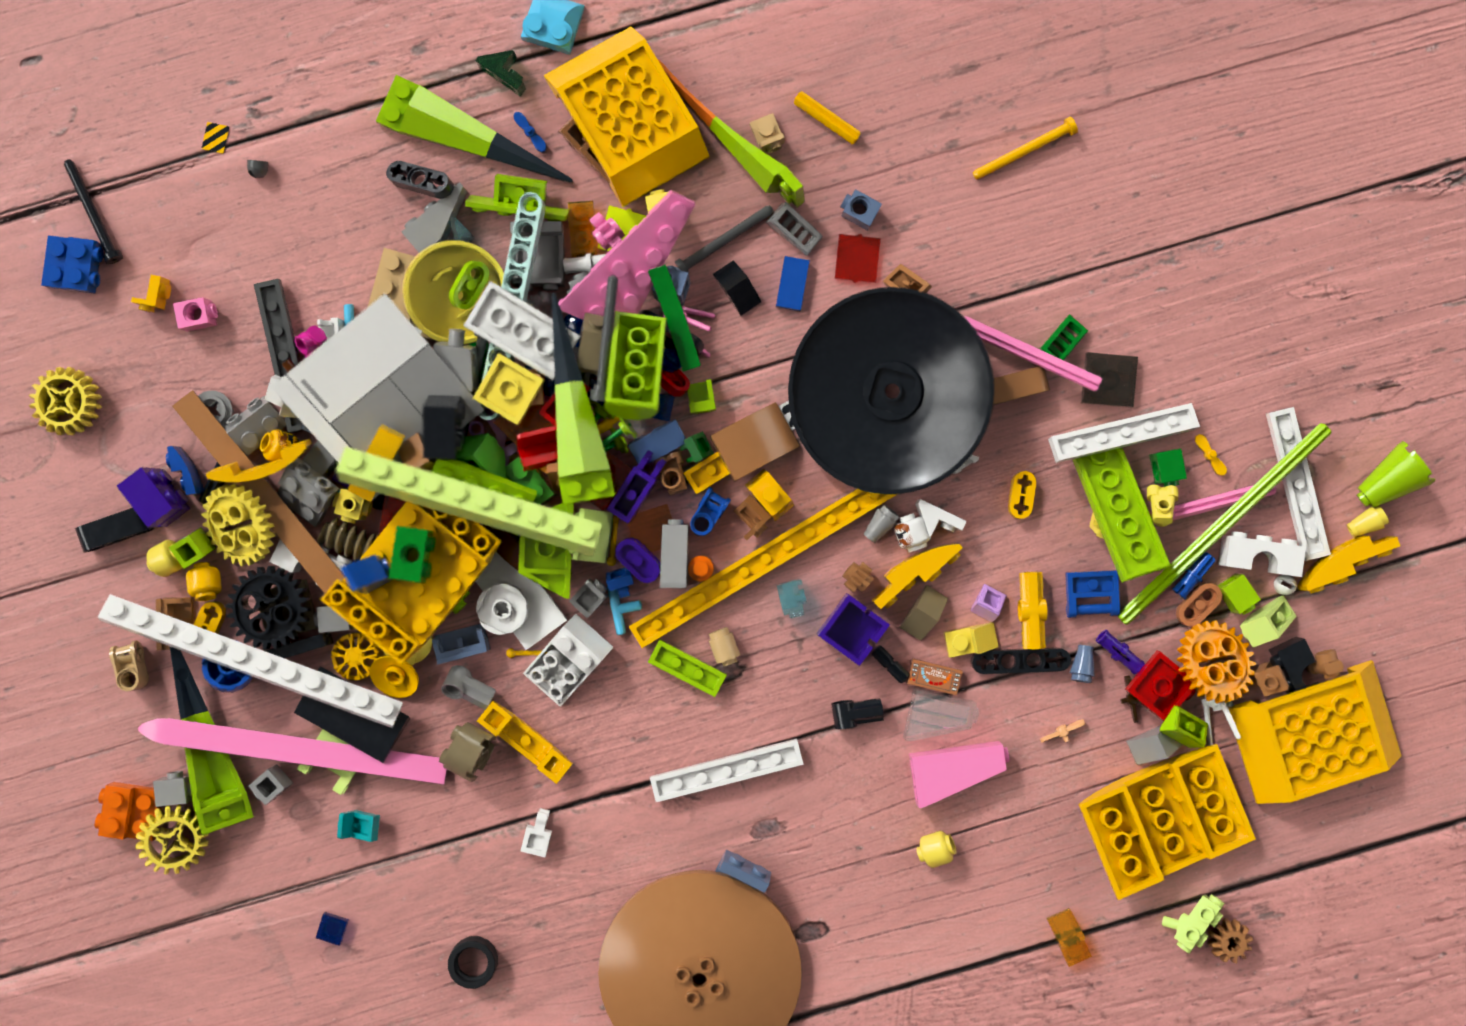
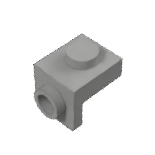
M588 579L569 602L586 618H589L609 595L605 593L607 590L605 585L598 579L594 581Z

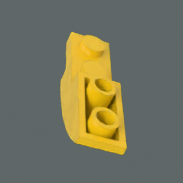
M1357 536L1338 545L1330 551L1331 555L1321 557L1312 565L1298 583V589L1309 591L1312 594L1324 590V585L1333 582V585L1348 581V576L1356 574L1355 566L1368 563V558L1376 555L1377 558L1388 556L1393 553L1392 549L1400 547L1398 537L1386 536L1371 541L1370 536Z
M960 544L942 545L919 552L905 559L884 575L890 584L872 599V602L879 609L883 607L888 609L898 600L896 595L902 589L906 592L917 582L914 579L918 576L923 582L927 580L930 582L934 581L942 573L941 567L946 563L951 565L961 556L959 551L963 547Z

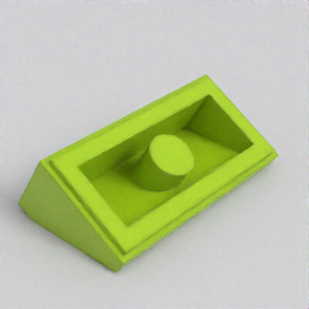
M1174 706L1159 731L1188 748H1202L1206 744L1208 723L1179 706Z

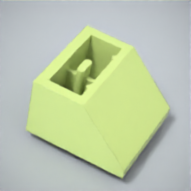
M580 508L579 512H575L574 516L601 523V533L593 557L569 550V553L573 554V560L607 563L614 514L607 511Z

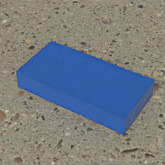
M784 257L776 307L801 311L810 260Z

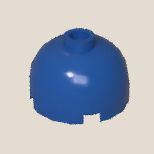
M202 658V671L205 680L212 688L220 692L233 693L242 690L253 679L252 676Z

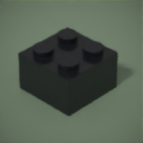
M429 395L423 405V458L456 459L458 452L462 451L463 445H465V429H461L465 419V404H461L460 396Z

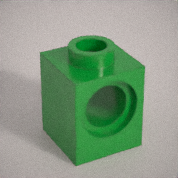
M1181 449L1149 454L1155 484L1163 483L1164 487L1169 485L1177 486L1179 485V480L1187 479Z

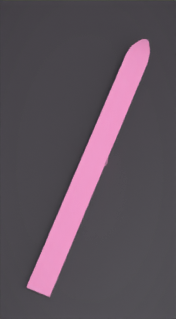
M170 718L155 719L143 723L138 728L140 733L150 740L165 745L282 761L290 764L296 763L442 785L445 783L447 769L439 762L440 758L390 751L384 763L349 744Z

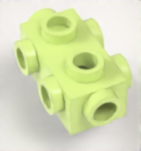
M1213 894L1210 897L1203 895L1190 915L1183 913L1179 920L1164 916L1162 926L1177 930L1174 936L1178 940L1177 945L1190 954L1195 946L1201 948L1209 937L1205 933L1209 926L1212 925L1215 928L1223 917L1220 910L1225 903Z

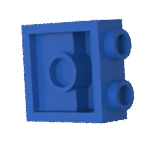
M48 235L41 286L96 294V288L100 284L99 265L104 256L101 243L89 239Z

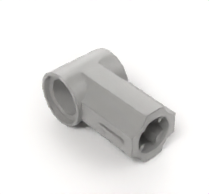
M460 665L451 667L441 687L442 693L448 698L456 700L463 698L486 710L496 692V689L472 678L471 672Z

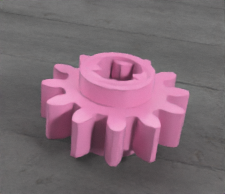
M598 212L590 219V222L596 229L592 234L605 250L612 249L625 236L622 229L612 218L606 221L603 215Z

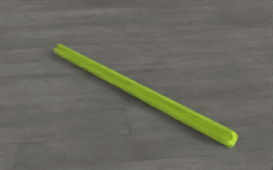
M1318 424L1170 564V567L1164 569L1120 611L1118 618L1124 624H1130L1331 435L1332 431L1325 424Z

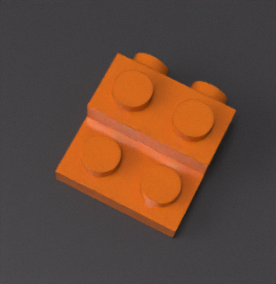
M119 782L107 784L99 793L98 801L103 804L102 812L96 816L94 825L96 829H99L98 836L122 840L125 838L136 839V834L143 832L139 828L140 824L148 823L146 816L150 814L156 818L155 810L157 808L161 809V806L156 807L154 788ZM151 835V841H154L156 837Z

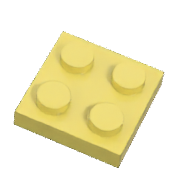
M498 353L473 399L511 422L520 425L545 380Z

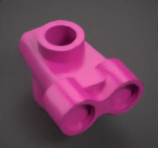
M315 325L310 326L306 332H302L295 337V344L298 350L305 355V358L327 341L325 332Z

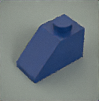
M372 555L340 567L353 592L367 594L393 580L389 578L391 564L387 558L383 559L378 555Z

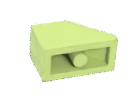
M1284 595L1250 614L1240 627L1244 637L1249 640L1252 647H1256L1280 638L1297 616Z

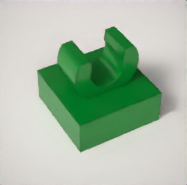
M703 431L683 440L685 444L680 447L681 451L688 449L691 457L686 459L687 463L693 461L696 463L714 454Z

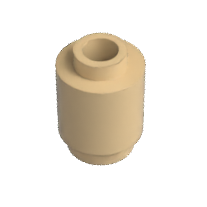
M728 627L709 633L711 639L709 644L716 663H722L724 667L737 662L736 657L740 656V652L733 633L729 632Z

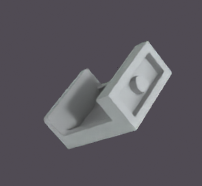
M561 221L543 222L529 291H533V287H543L544 291H557L558 287H565L563 265L564 225ZM510 222L511 234L513 233L515 222ZM525 225L521 230L523 238H528L533 233L531 225ZM521 250L516 254L518 264L524 263L528 258L527 251ZM514 276L511 279V284L514 287L520 288L522 286L523 280L521 276Z

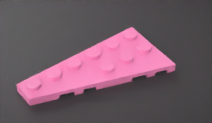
M670 190L648 212L649 214L638 225H635L629 231V234L621 242H618L591 269V272L572 288V291L564 299L558 302L560 310L582 320L584 319L585 312L604 316L607 280L609 276L614 275L618 279L615 311L638 314L653 286L648 270L664 265L695 206L694 201Z

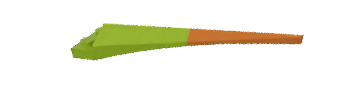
M658 60L678 93L766 193H777L780 191L783 199L788 204L792 202L797 208L805 202L803 185L785 165L752 145L722 122L696 99L668 68Z

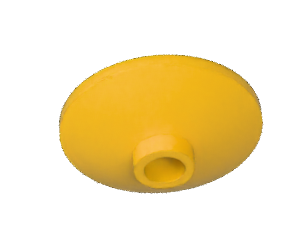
M387 655L377 658L370 667L372 682L380 691L389 696L405 698L412 695L418 688V674L407 661L401 665L391 656Z

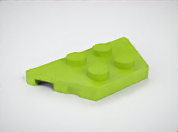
M561 503L551 509L573 515L574 503L567 505ZM520 535L518 573L559 596L570 599L572 553H569L568 549Z

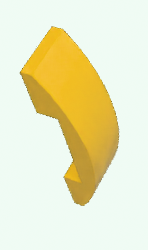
M311 439L285 446L280 450L281 459L241 471L238 462L214 468L205 474L207 479L221 482H245L263 478L280 471L295 461L310 447L312 442Z
M495 701L491 702L477 720L478 723L493 735L501 737L534 763L540 772L556 784L573 764L540 733Z

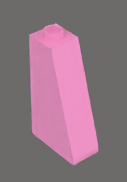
M995 741L909 753L916 804L919 808H924L1006 771V763L1009 762L1007 747H1003L1002 743Z

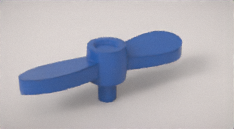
M515 112L513 116L515 122L525 131V135L531 138L534 147L539 152H545L547 146L544 140L536 134L535 129L529 125L526 117L521 112Z

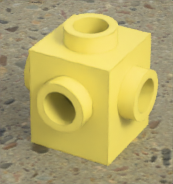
M340 489V493L337 492L333 500L334 514L341 515L340 520L353 524L356 523V520H366V517L371 513L373 505L372 502L353 494L348 489ZM350 500H352L353 507L348 509Z

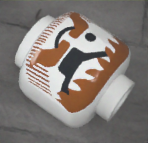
M914 513L900 517L901 523L894 527L900 548L912 552L927 547L926 542L931 537L929 538L923 518H915Z

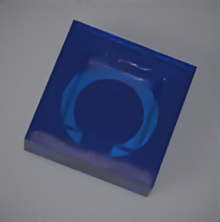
M324 912L315 938L340 946L349 919Z

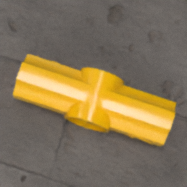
M1042 572L1019 573L1020 599L1018 600V618L1022 627V648L1043 649L1046 648L1045 621L1047 620V603L1045 598H1043Z

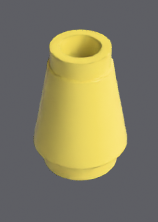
M1371 506L1350 523L1346 524L1350 534L1355 538L1384 529V525L1388 524L1389 520L1380 506L1375 508Z

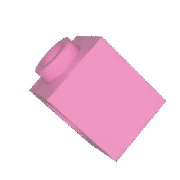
M202 297L173 303L178 329L188 332L217 326L215 318H218V311L211 300ZM200 308L202 311L201 317L195 320L194 312Z

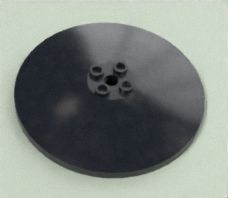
M899 287L865 290L839 301L825 311L802 338L792 361L788 384L791 418L798 437L810 456L837 480L859 490L879 494H903L918 491L942 481L959 469L971 457L986 433L993 411L995 395L994 375L988 352L982 339L969 321L955 308L930 294ZM890 384H896L900 389L898 397L894 399L886 394V388Z

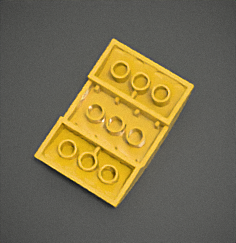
M1217 744L1192 750L1138 770L1105 786L1078 804L1117 900L1164 880V876L1204 858L1211 860L1256 840Z

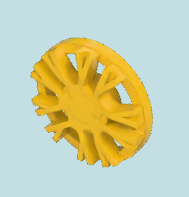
M362 633L344 635L334 644L331 652L334 670L343 678L350 680H361L370 676V666L365 663L366 658L376 660L380 657L378 646ZM354 637H358L357 646H354ZM348 639L350 648H346L342 642ZM364 639L370 643L366 649L361 647ZM338 648L346 651L345 654L337 652ZM374 649L375 654L367 656L366 651ZM337 657H343L344 663L339 665ZM346 664H348L349 667L344 672L342 669ZM360 665L364 667L367 673H363V671L360 668ZM353 667L357 669V676L350 675Z

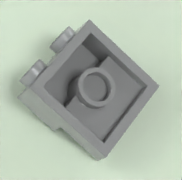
M298 458L286 467L278 482L280 488L277 493L289 508L316 527L322 522L339 488Z

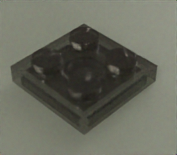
M1092 352L1085 353L1084 370L1101 377L1102 382L1097 391H1092L1082 386L1081 403L1127 408L1134 407L1138 357Z

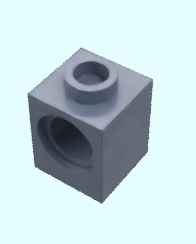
M855 189L852 196L847 194L840 206L844 209L841 217L868 231L882 203ZM857 203L864 205L866 212L861 215L856 214L853 211V205Z

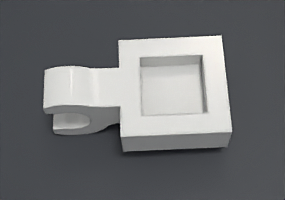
M540 808L535 826L527 825L521 852L546 857L552 830L545 829L550 810Z

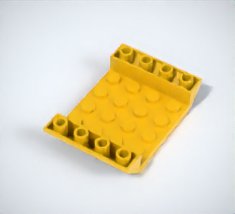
M632 27L625 29L544 75L552 92L557 99L560 97L608 176L610 187L622 207L710 157L698 125L645 38Z
M408 501L405 502L360 560L372 555H378L383 559L387 558L391 564L396 526L433 531L436 545L434 552H430L429 563H432L430 578H426V583L393 579L367 594L353 592L346 578H344L343 580L337 579L321 598V601L401 665L426 644L490 564L501 543V540L478 522ZM417 548L411 549L408 554L411 562H415L419 558Z
M1372 660L1347 668V675L1259 704L1249 700L1228 707L1241 736V739L1236 740L1257 804L1294 802L1388 771L1400 759L1401 752Z

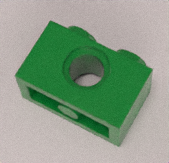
M396 526L389 578L426 583V578H430L432 563H429L430 552H434L436 545L433 531ZM413 548H417L419 551V558L415 562H411L408 557L410 550Z

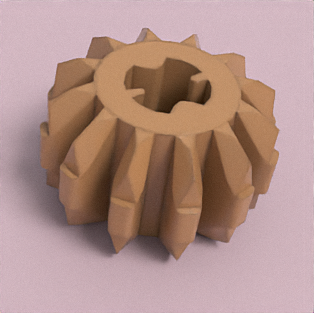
M1223 918L1222 925L1217 924L1215 931H1208V934L1213 937L1207 941L1208 945L1213 948L1211 952L1216 957L1220 956V960L1223 962H1227L1230 959L1231 962L1237 964L1238 956L1246 959L1245 950L1252 951V947L1247 944L1253 941L1252 936L1247 934L1249 929L1245 925H1240V922L1236 919L1230 922L1227 918Z

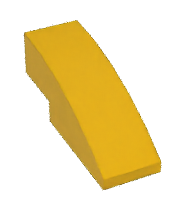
M381 424L366 453L393 461L405 435ZM351 484L348 488V491L369 502L372 501L376 494L374 491Z

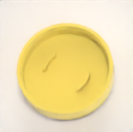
M447 240L432 244L422 250L412 260L405 273L403 281L405 308L415 325L434 340L448 342L449 329L455 328L465 330L464 344L475 342L477 337L474 336V332L463 325L489 282L491 281L499 287L502 286L504 272L498 262L487 251L472 243ZM468 261L483 262L488 267L489 279L477 301L469 309L454 307L449 300V291L461 269ZM474 269L471 271L472 278L476 274ZM462 291L458 294L459 300L463 298Z

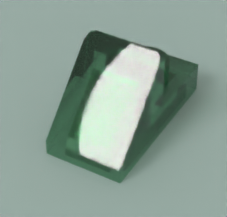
M513 50L478 56L475 60L481 70L521 97L526 90L522 81L523 77L513 69H510L517 59Z

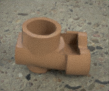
M680 451L658 458L652 462L655 469L658 461L661 459L667 461L660 475L662 484L667 488L670 496L687 490L682 469L684 460ZM679 477L677 484L673 486V478Z
M1329 649L1314 654L1316 662L1305 668L1309 673L1323 674L1324 679H1332L1340 676L1339 672L1343 671L1344 666L1338 660L1336 650Z

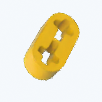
M1021 471L1012 478L1008 511L1014 518L1024 519L1033 510L1036 478L1031 472ZM1023 475L1026 476L1027 481H1030V485L1024 488V494L1021 493L1022 486L1017 483L1018 479L1023 478ZM1020 496L1023 497L1022 505L1026 506V511H1021V515L1018 514V510L1014 509V505L1020 502Z
M217 601L205 603L201 607L194 625L203 629L207 627L208 631L218 634L226 617L225 606ZM216 607L215 612L218 613V617H212L210 622H208L211 617L208 609Z

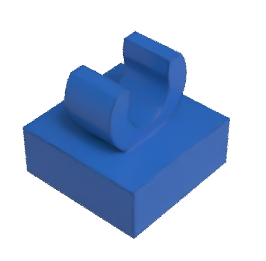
M626 567L606 573V583L609 591L617 589L620 599L630 596L629 585L634 584L633 574Z

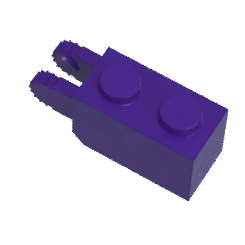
M650 450L645 453L638 466L633 467L607 508L609 512L626 523L633 521L659 480L657 477L667 462L664 459L658 461L652 474L645 471L644 468L650 462L653 452Z

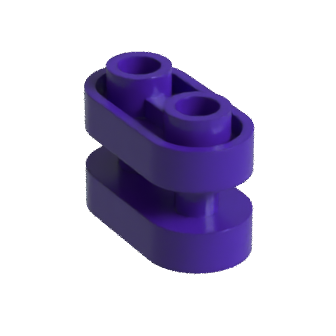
M629 537L617 545L615 553L618 561L639 581L651 583L657 579L661 573V562L640 540Z

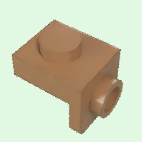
M751 495L734 510L751 528L744 536L746 540L752 535L756 538L759 537L768 528L765 523L772 517Z
M1270 661L1260 664L1254 673L1255 681L1258 687L1261 688L1264 697L1286 691L1289 688L1279 665L1272 666Z

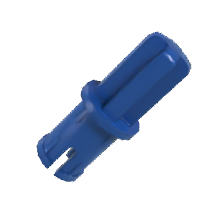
M1205 552L1190 569L1186 570V574L1172 590L1186 599L1197 583L1203 582L1202 577L1215 563V558Z

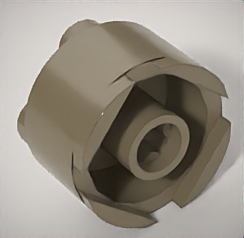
M467 722L462 727L457 725L454 728L450 737L453 741L449 749L446 748L442 752L439 762L450 772L473 782L478 777L474 775L477 769L482 771L486 766L495 747L491 741L496 740V736Z

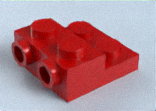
M1156 650L1125 688L1127 692L1162 721H1165L1174 706L1180 707L1185 700H1189L1196 692L1195 688L1189 689L1192 683L1190 680L1183 681V678L1187 675L1186 672L1179 671L1180 667L1158 650Z

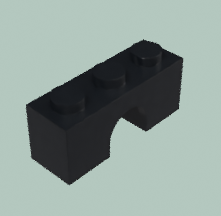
M1294 637L1269 649L1272 656L1270 657L1272 666L1279 665L1289 684L1288 690L1285 691L1287 694L1320 684V682H1316L1306 686L1302 680L1304 669L1316 662L1304 638Z

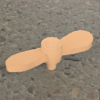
M1082 719L1068 726L1065 724L1056 728L1057 732L1040 738V741L1043 743L1059 736L1063 737L1064 742L1069 741L1067 736L1069 731L1085 725V721Z

